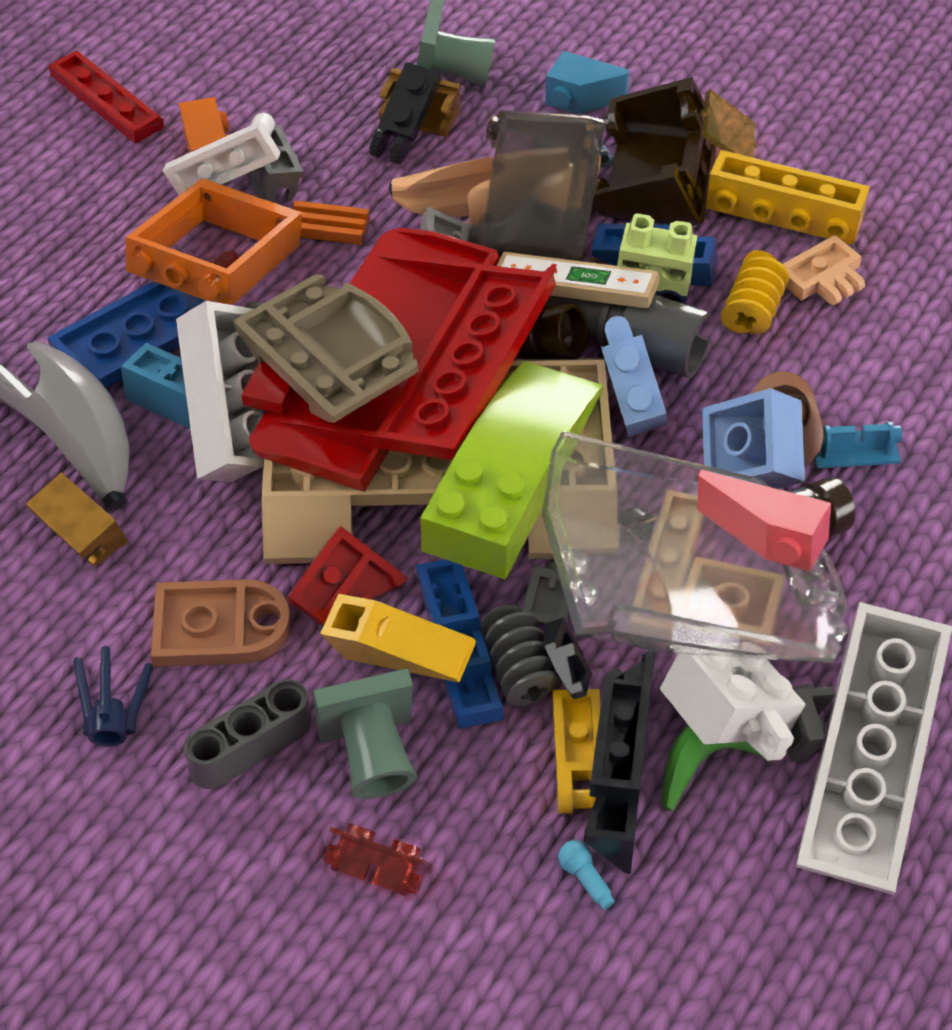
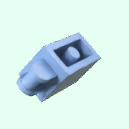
M611 317L605 324V333L609 345L601 348L628 437L668 425L667 413L642 335L633 337L629 322L624 317Z

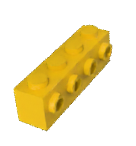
M721 150L710 173L706 209L826 239L836 235L846 244L854 245L863 221L870 186Z

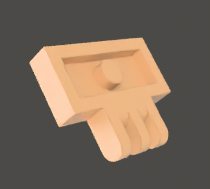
M834 235L783 263L790 275L786 288L801 301L817 293L830 305H836L842 301V298L846 299L853 295L854 292L865 288L864 279L855 271L860 267L862 256Z

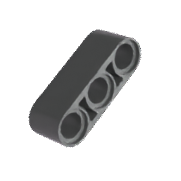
M295 680L276 682L192 732L184 743L185 757L192 782L204 789L218 788L303 737L311 727L309 697L305 686ZM285 709H295L290 712H283ZM248 732H255V734L250 736H242ZM215 756L214 759L202 761L205 757Z

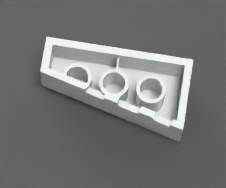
M204 301L176 319L197 479L233 482L263 467V458L257 456L249 444L250 435L263 417L262 410L243 406L241 397L259 362L233 325V320L251 311L252 308Z

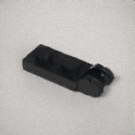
M408 62L405 63L378 124V129L375 130L369 147L371 156L379 158L384 152L390 136H394L396 138L390 152V161L397 164L403 162L411 142L414 143L442 79L438 71Z

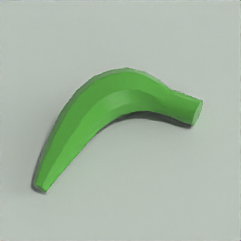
M687 725L676 738L669 753L664 776L662 807L667 811L674 810L697 767L710 753L723 748H733L760 757L762 755L747 741L704 745L690 726Z

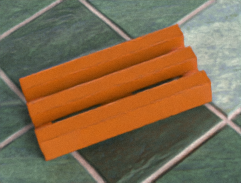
M304 201L294 202V210L302 212L301 238L357 245L363 244L370 220L369 209Z

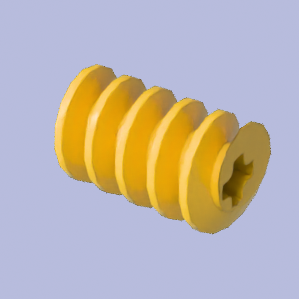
M754 250L749 252L744 258L738 276L735 278L734 286L731 288L729 297L726 299L725 307L721 311L722 324L730 331L739 334H761L771 327L772 319L775 317L776 309L780 304L781 297L784 295L790 276L787 268L773 255L766 251Z

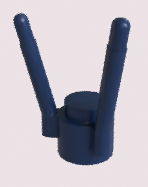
M104 645L101 648L100 699L95 702L94 707H92L83 661L80 657H76L73 663L84 718L83 735L88 736V740L96 745L116 746L124 743L126 734H135L136 718L150 681L153 665L151 663L145 664L127 712L123 707L122 701L110 698V647Z

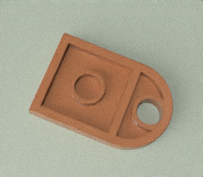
M258 580L157 582L151 645L153 667L246 664L266 659L276 653L289 636L291 619L288 603L278 589ZM271 614L279 618L271 626H261L256 623L263 615Z

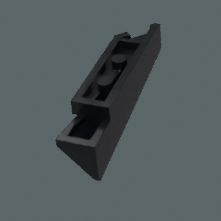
M655 651L643 653L641 662L624 672L616 668L605 675L589 796L596 797L585 828L584 842L627 874H631Z

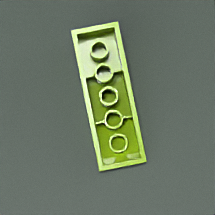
M523 361L505 381L475 422L420 517L422 552L506 580L603 391V385Z

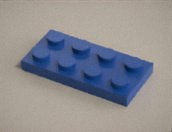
M152 281L47 337L50 346L77 360L107 388L123 379L121 366L145 343L168 353L178 349L180 345L176 319L206 300Z

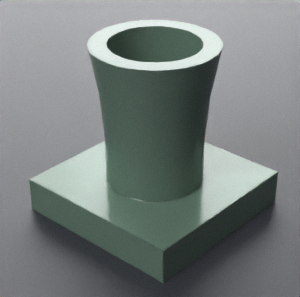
M430 0L416 65L448 74L485 88L496 38L469 37L439 31L445 0Z
M408 668L313 690L315 725L319 742L324 743L341 738L345 739L350 767L351 795L355 798L375 799L389 796L408 788L417 780V774L405 752L396 725L411 722L413 684Z

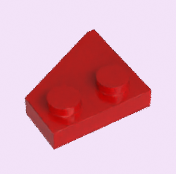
M339 526L285 599L321 626L325 624L338 594L372 600L404 584L408 577L343 527Z

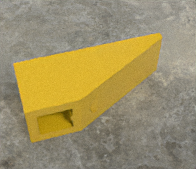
M338 594L320 633L347 660L395 670L408 668L410 673L458 683L477 642L472 637L381 602Z

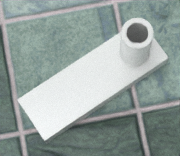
M259 113L255 115L250 126L166 163L162 171L178 195H181L201 178L218 184H224L278 160L281 153L271 138L275 121L269 114Z

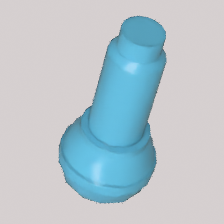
M579 840L566 842L558 852L560 867L571 873L574 877L577 876L593 901L599 904L603 910L609 908L614 904L615 900L611 896V890L592 865L590 848Z

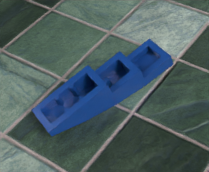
M446 559L416 565L428 621L472 637L477 641L460 682L444 680L457 728L462 729L503 720V706L492 676L491 660L480 630V616L463 566Z

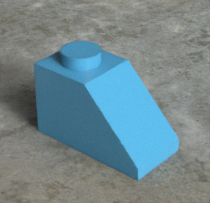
M563 51L546 75L545 104L576 114L609 107L611 98L628 94L630 70Z

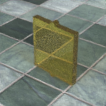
M709 89L705 92L704 110L701 111L704 117L703 137L720 150L754 158V149L757 147L755 142V122Z

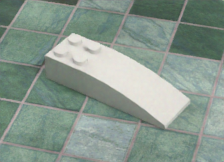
M859 602L851 624L835 697L832 702L825 732L826 740L823 742L796 862L797 868L888 894H895L952 626Z

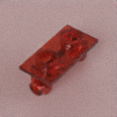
M348 823L346 831L334 827L330 828V832L340 837L337 845L329 844L324 855V862L331 865L332 871L341 872L365 881L372 863L378 866L372 884L397 892L404 897L408 893L417 895L423 876L416 874L418 866L420 865L428 869L431 867L429 862L419 858L421 848L396 839L393 840L391 847L373 841L376 835L375 832Z

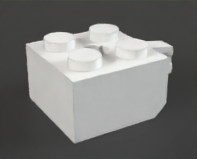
M748 642L682 645L660 687L666 698L704 745L747 741L767 761L782 760L786 755V750L794 740V736L790 731L806 705L792 689L791 683L781 676L765 658L763 650Z

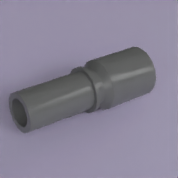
M654 295L649 309L550 296L545 304L547 307L560 304H575L579 306L587 320L588 336L597 339L598 344L603 347L609 345L605 333L606 322L614 316L624 317L629 322L633 337L642 335L653 367L687 378H691L697 373L711 341L697 333L701 323L707 319L708 311Z

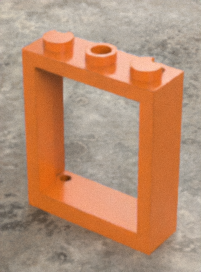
M201 178L125 237L126 271L206 301L233 305L300 246L302 212ZM202 221L259 240L228 268L170 248Z

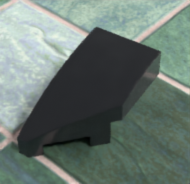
M564 617L548 622L545 629L544 646L550 660L571 698L575 700L584 697L587 694L592 677V672L583 657L584 653Z

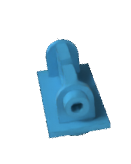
M892 422L863 425L862 431H856L855 426L829 427V425H823V443L819 453L814 458L817 468L901 464L896 442H901L902 440L900 425L893 426Z

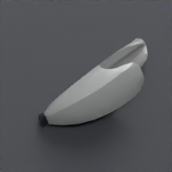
M44 342L27 343L29 352L39 365V382L35 390H33L0 364V401L13 408L46 433L88 485L102 499L108 511L123 508L128 504V500L123 492L128 477L129 442L123 418L112 396L87 368L70 355Z

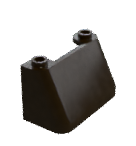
M693 77L611 98L608 115L604 117V125L607 134L610 137H614L617 147L609 183L603 177L593 180L591 188L588 189L587 196L591 209L596 210L602 217L632 220L633 216L637 213L651 216L656 224H671L675 221L691 223L692 226L702 224L706 213L710 173L714 166L717 148V131Z

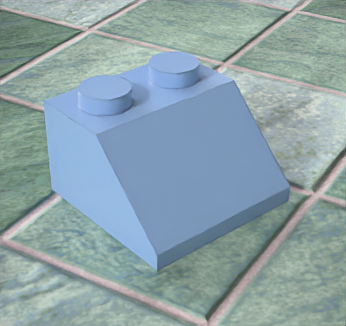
M769 388L702 408L705 471L775 489L805 482L801 400Z

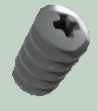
M505 604L492 609L484 616L480 623V630L485 637L486 647L490 651L491 662L496 668V676L501 682V690L506 697V704L512 707H525L551 695L553 690L559 688L561 679L554 672L555 668L545 649L543 642L544 633L538 628V617L534 613L523 612L520 606Z

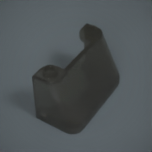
M501 110L497 116H491L485 137L491 140L490 146L496 150L485 214L478 224L473 223L471 225L467 241L497 250L499 260L503 252L580 261L587 240L604 132V120L589 115Z

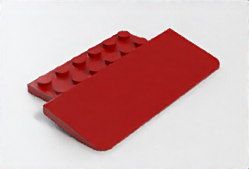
M396 228L387 231L378 239L349 284L378 300L402 324L412 342L414 360L417 359L418 373L334 423L312 414L309 404L295 391L284 414L265 412L250 435L249 444L252 451L263 459L363 492L366 491L389 450L453 460L475 422L497 392L554 290L556 283L553 272L496 266L499 261L497 250L434 231Z

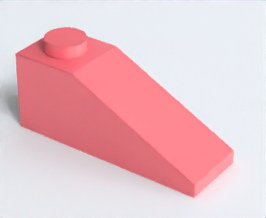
M705 470L699 472L697 510L764 559L806 571L812 569L829 539L830 502Z

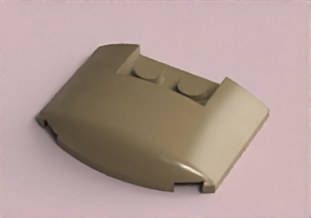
M315 274L233 320V325L260 364L265 361L309 404L312 414L334 423L418 373L417 359L414 360L412 342L408 333L398 319L383 304L366 292L345 282L341 289L324 286L326 282L325 276Z

